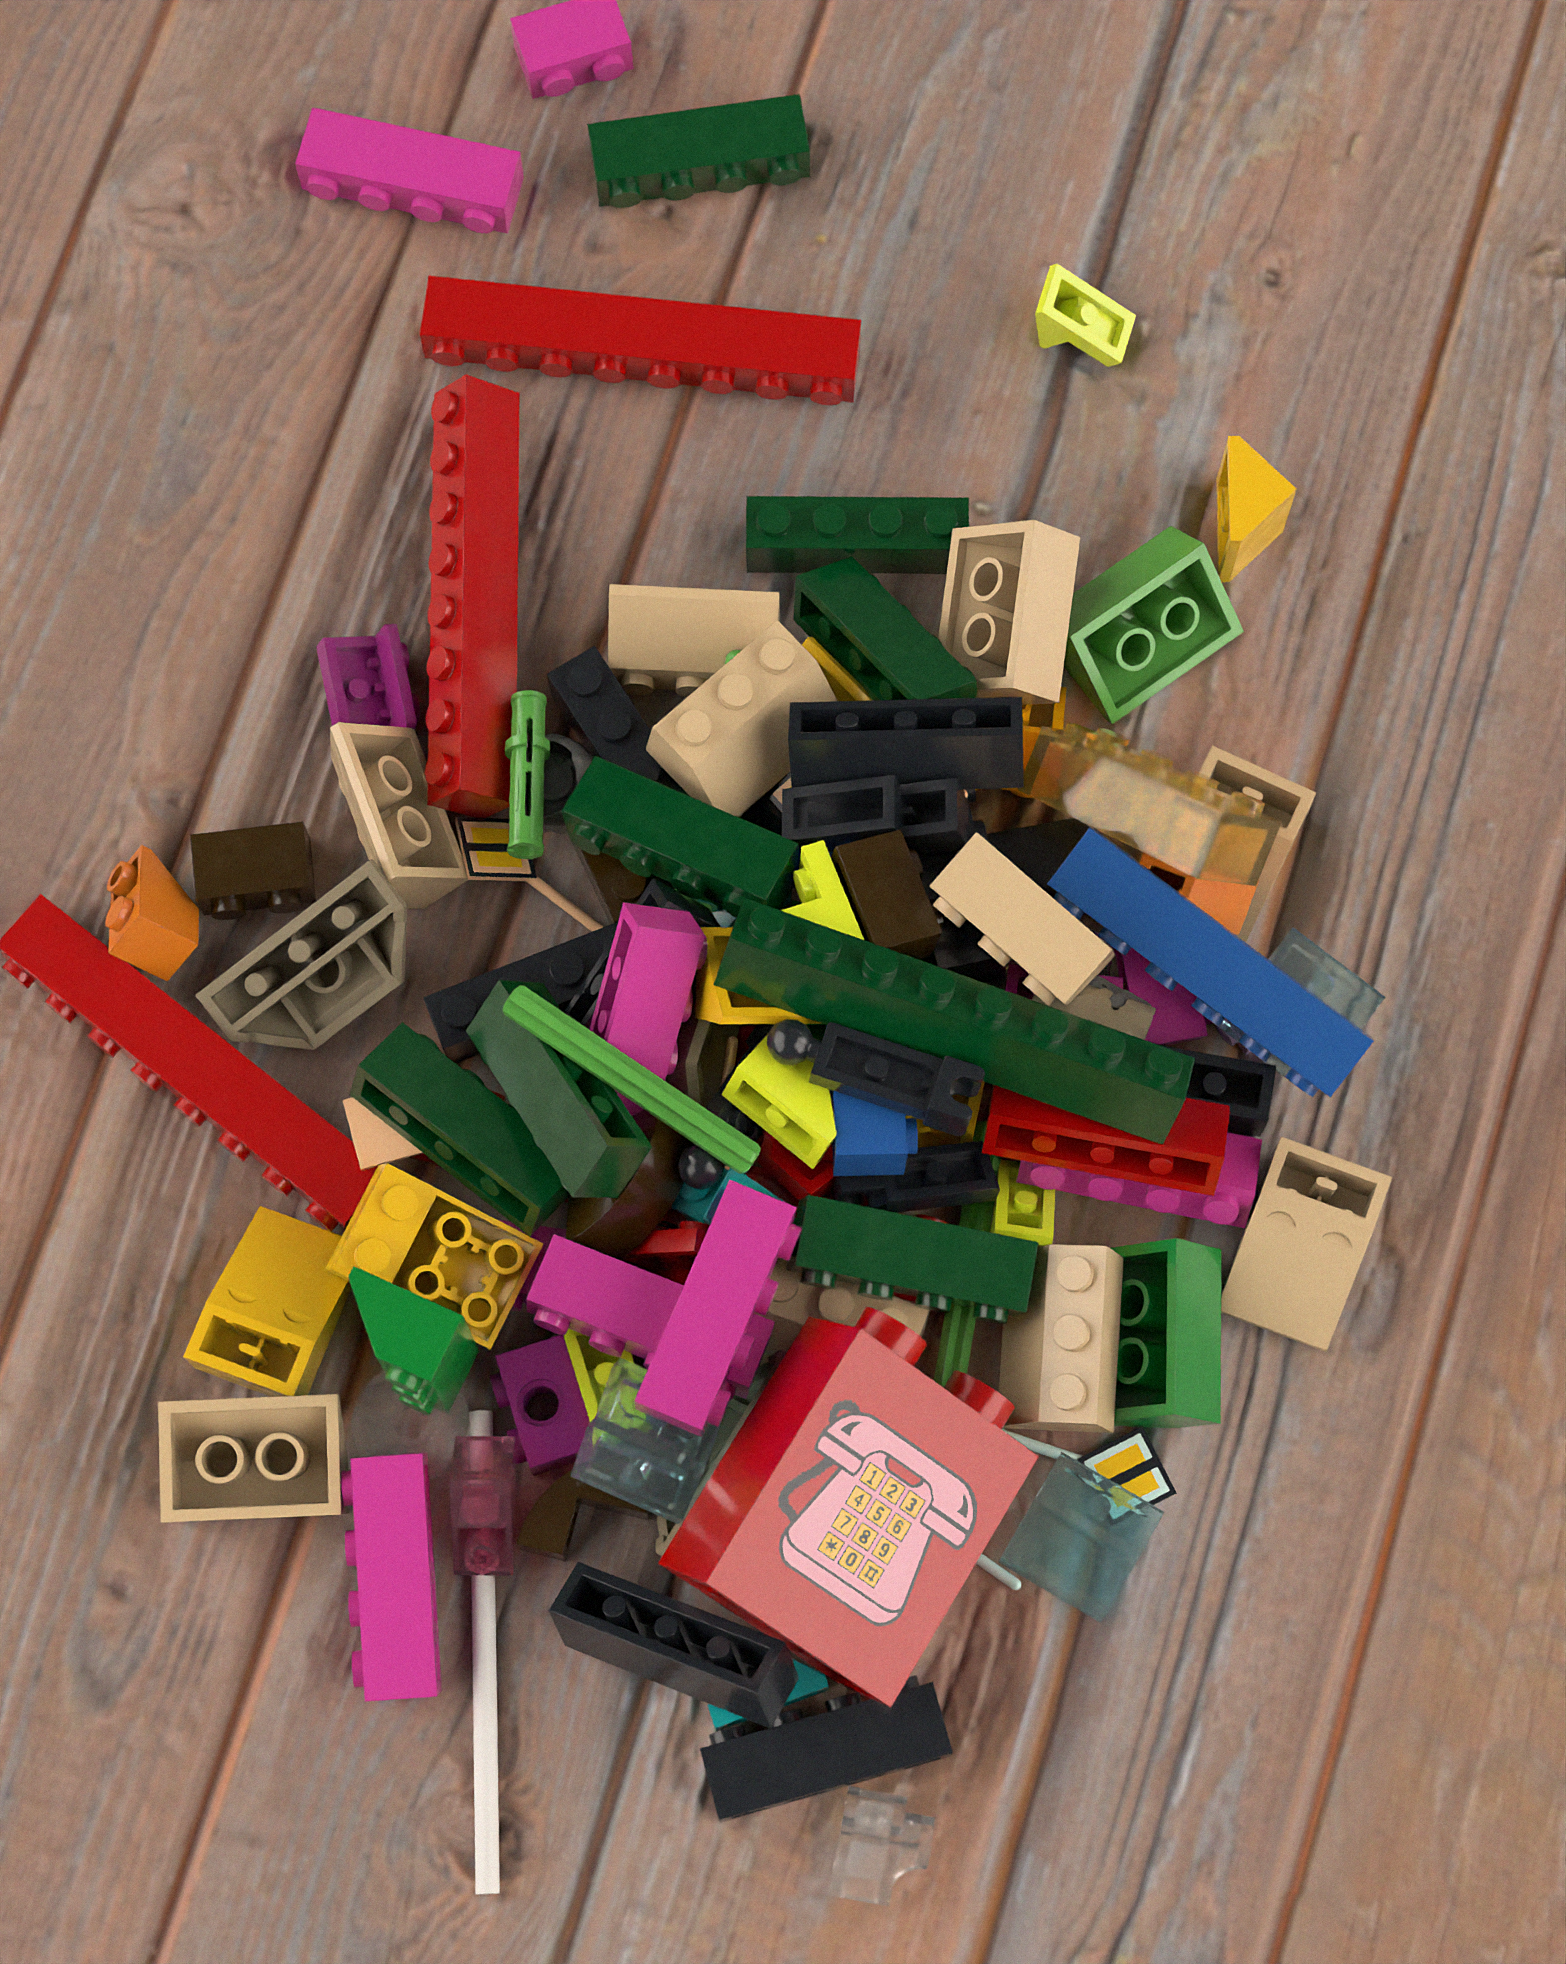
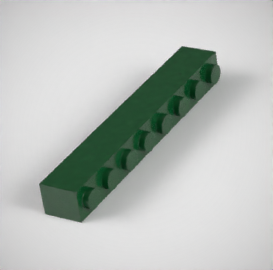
M744 898L713 984L828 1025L830 1021L943 1060L945 1056H950L977 1065L985 1071L983 1079L985 1082L1162 1145L1185 1101L1195 1060L1194 1057Z

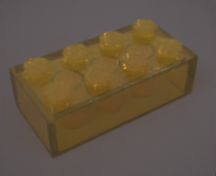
M1072 722L1067 723L1065 730L1046 726L1041 727L1024 771V788H1018L1017 790L1196 879L1251 886L1257 885L1282 823L1262 813L1265 803L1240 792L1233 791L1231 796L1217 790L1219 781L1193 770H1187L1186 774L1172 769L1173 759L1142 748L1141 753L1128 747L1130 739L1114 731L1098 728L1096 732Z

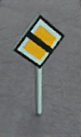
M1143 1426L1084 1456L1002 1429L1033 1452L1080 1467L1110 1527L1177 1494Z

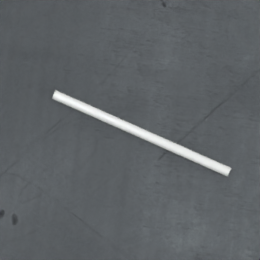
M479 1410L469 1412L476 1894H499L493 1412Z

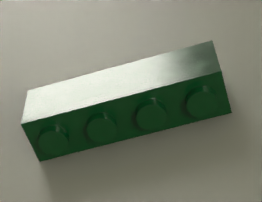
M800 94L587 124L599 207L612 205L616 208H629L645 200L666 198L678 201L687 199L694 193L715 190L722 193H734L750 185L772 183L783 186L795 183L800 178L810 177V148Z
M746 496L747 573H806L852 556L870 574H947L952 530L954 528L969 527V497Z
M852 556L796 576L793 620L809 637H813L861 684L873 700L976 698L978 693L977 680L967 667L962 666L943 647L940 640L936 636L931 635L911 615L909 609L905 605L900 604L881 585L877 577L870 574Z
M597 756L593 758L562 809L569 838L581 850L593 855H599L600 852L617 858L628 870L639 876L649 877L651 874L671 882L677 891L689 898L700 899L702 896L721 904L724 910L735 918L738 916L744 898L781 910L795 885L793 872L799 870L801 855L799 843Z
M499 980L467 1028V1034L480 1052L481 1059L491 1069L505 1091L508 1101L516 1108L532 1133L534 1142L542 1149L559 1175L561 1184L569 1191L571 1196L618 1198L651 1150V1144L612 1087L504 1015L502 1011L503 1006L510 994L519 985L527 987L561 1010L544 983Z
M402 1022L357 1065L350 1096L529 1237L568 1198L569 1191L563 1187L560 1177L542 1149L534 1142L532 1133L516 1108L511 1104L505 1103L486 1088L481 1078L473 1071L462 1069L441 1053L437 1044L428 1036L417 1034Z
M807 1195L798 1201L794 1225L801 1227L802 1230L789 1261H787L786 1270L801 1273L800 1283L826 1289H835L836 1280L859 1285L857 1294L864 1297L892 1301L893 1294L896 1292L916 1296L915 1306L938 1312H950L951 1304L973 1308L972 1318L999 1324H1007L1008 1315L1017 1316L1027 1312L1039 1242Z

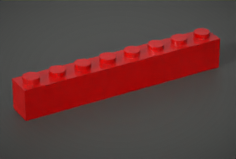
M428 275L419 336L424 357L444 366H460L463 362L486 364L487 367L500 372H512L517 368L540 370L545 375L558 378L567 377L573 373L592 375L596 379L607 383H620L625 379L648 381L649 384L664 389L676 388L679 385L702 387L705 391L714 394H728L733 390L756 392L758 396L770 400H780L787 396L810 398L813 402L821 405H837L842 401L854 403L861 345V320Z
M465 374L434 393L431 407L434 430L433 451L430 458V466L433 471L432 502L429 509V516L432 521V548L428 561L429 571L431 572V603L427 614L430 624V655L427 660L429 708L426 713L428 761L425 767V779L428 783L427 805L476 818H487L509 807L510 760L505 755V742L511 737V696L517 692L520 393Z
M40 893L1 937L0 952L7 960L1 968L24 988L29 989L33 983H36L46 991L49 996L44 1001L45 1004L71 1024L78 1017L91 1027L92 1030L87 1037L110 1057L114 1058L121 1051L136 1063L130 1071L151 1090L157 1093L164 1086L179 1099L173 1106L192 1123L201 1127L207 1120L221 1131L222 1134L217 1141L237 1159L244 1162L251 1155L266 1167L261 1177L278 1192L288 1197L294 1190L307 1200L310 1205L305 1209V1212L323 1228L332 1232L338 1225L345 1231L378 1166L361 1171L353 1141L129 963L109 954L108 947Z

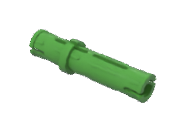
M532 690L519 691L511 696V737L505 742V755L510 760L509 843L507 852L510 856L519 859L538 858L543 855L544 764L550 757V741L545 738V707L547 697L543 693ZM527 733L529 734L528 762L526 761ZM526 786L528 787V816L525 815Z

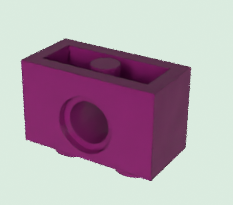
M563 1335L495 1356L500 1372L489 1376L499 1408L511 1406L517 1428L507 1430L506 1432L517 1465L528 1462L529 1468L533 1476L601 1454ZM547 1393L556 1397L559 1402L558 1409L550 1419L536 1421L527 1415L528 1403L534 1396Z

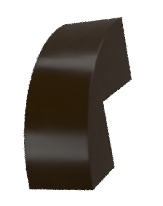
M642 1110L632 1115L652 1148L618 1198L572 1197L570 1193L568 1195L566 1239L618 1260L641 1244L671 1208L684 1184L678 1170L681 1153L690 1145H694L693 1142L646 1110Z
M638 1452L616 1453L598 1457L571 1469L549 1486L535 1502L522 1525L516 1542L517 1546L521 1551L566 1561L581 1504L649 1521L663 1467L661 1455Z

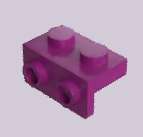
M384 624L375 636L322 638L316 649L332 726L342 722L416 728L420 717V706L416 694L411 693L407 675L409 652L406 644L400 641L397 624Z

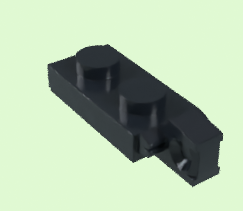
M980 1140L918 1148L917 1154H908L904 1175L835 1176L836 1179L831 1193L833 1200L900 1213L996 1201L1000 1188L989 1154L982 1153L984 1142Z

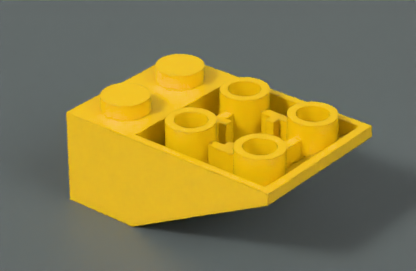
M388 1163L378 1165L325 1270L349 1281L348 1276L353 1266L459 1313L464 1316L475 1342L487 1349H491L544 1243L529 1237Z
M259 1206L209 1295L183 1357L195 1369L270 1397L308 1395L351 1290L349 1281L325 1270L342 1235Z

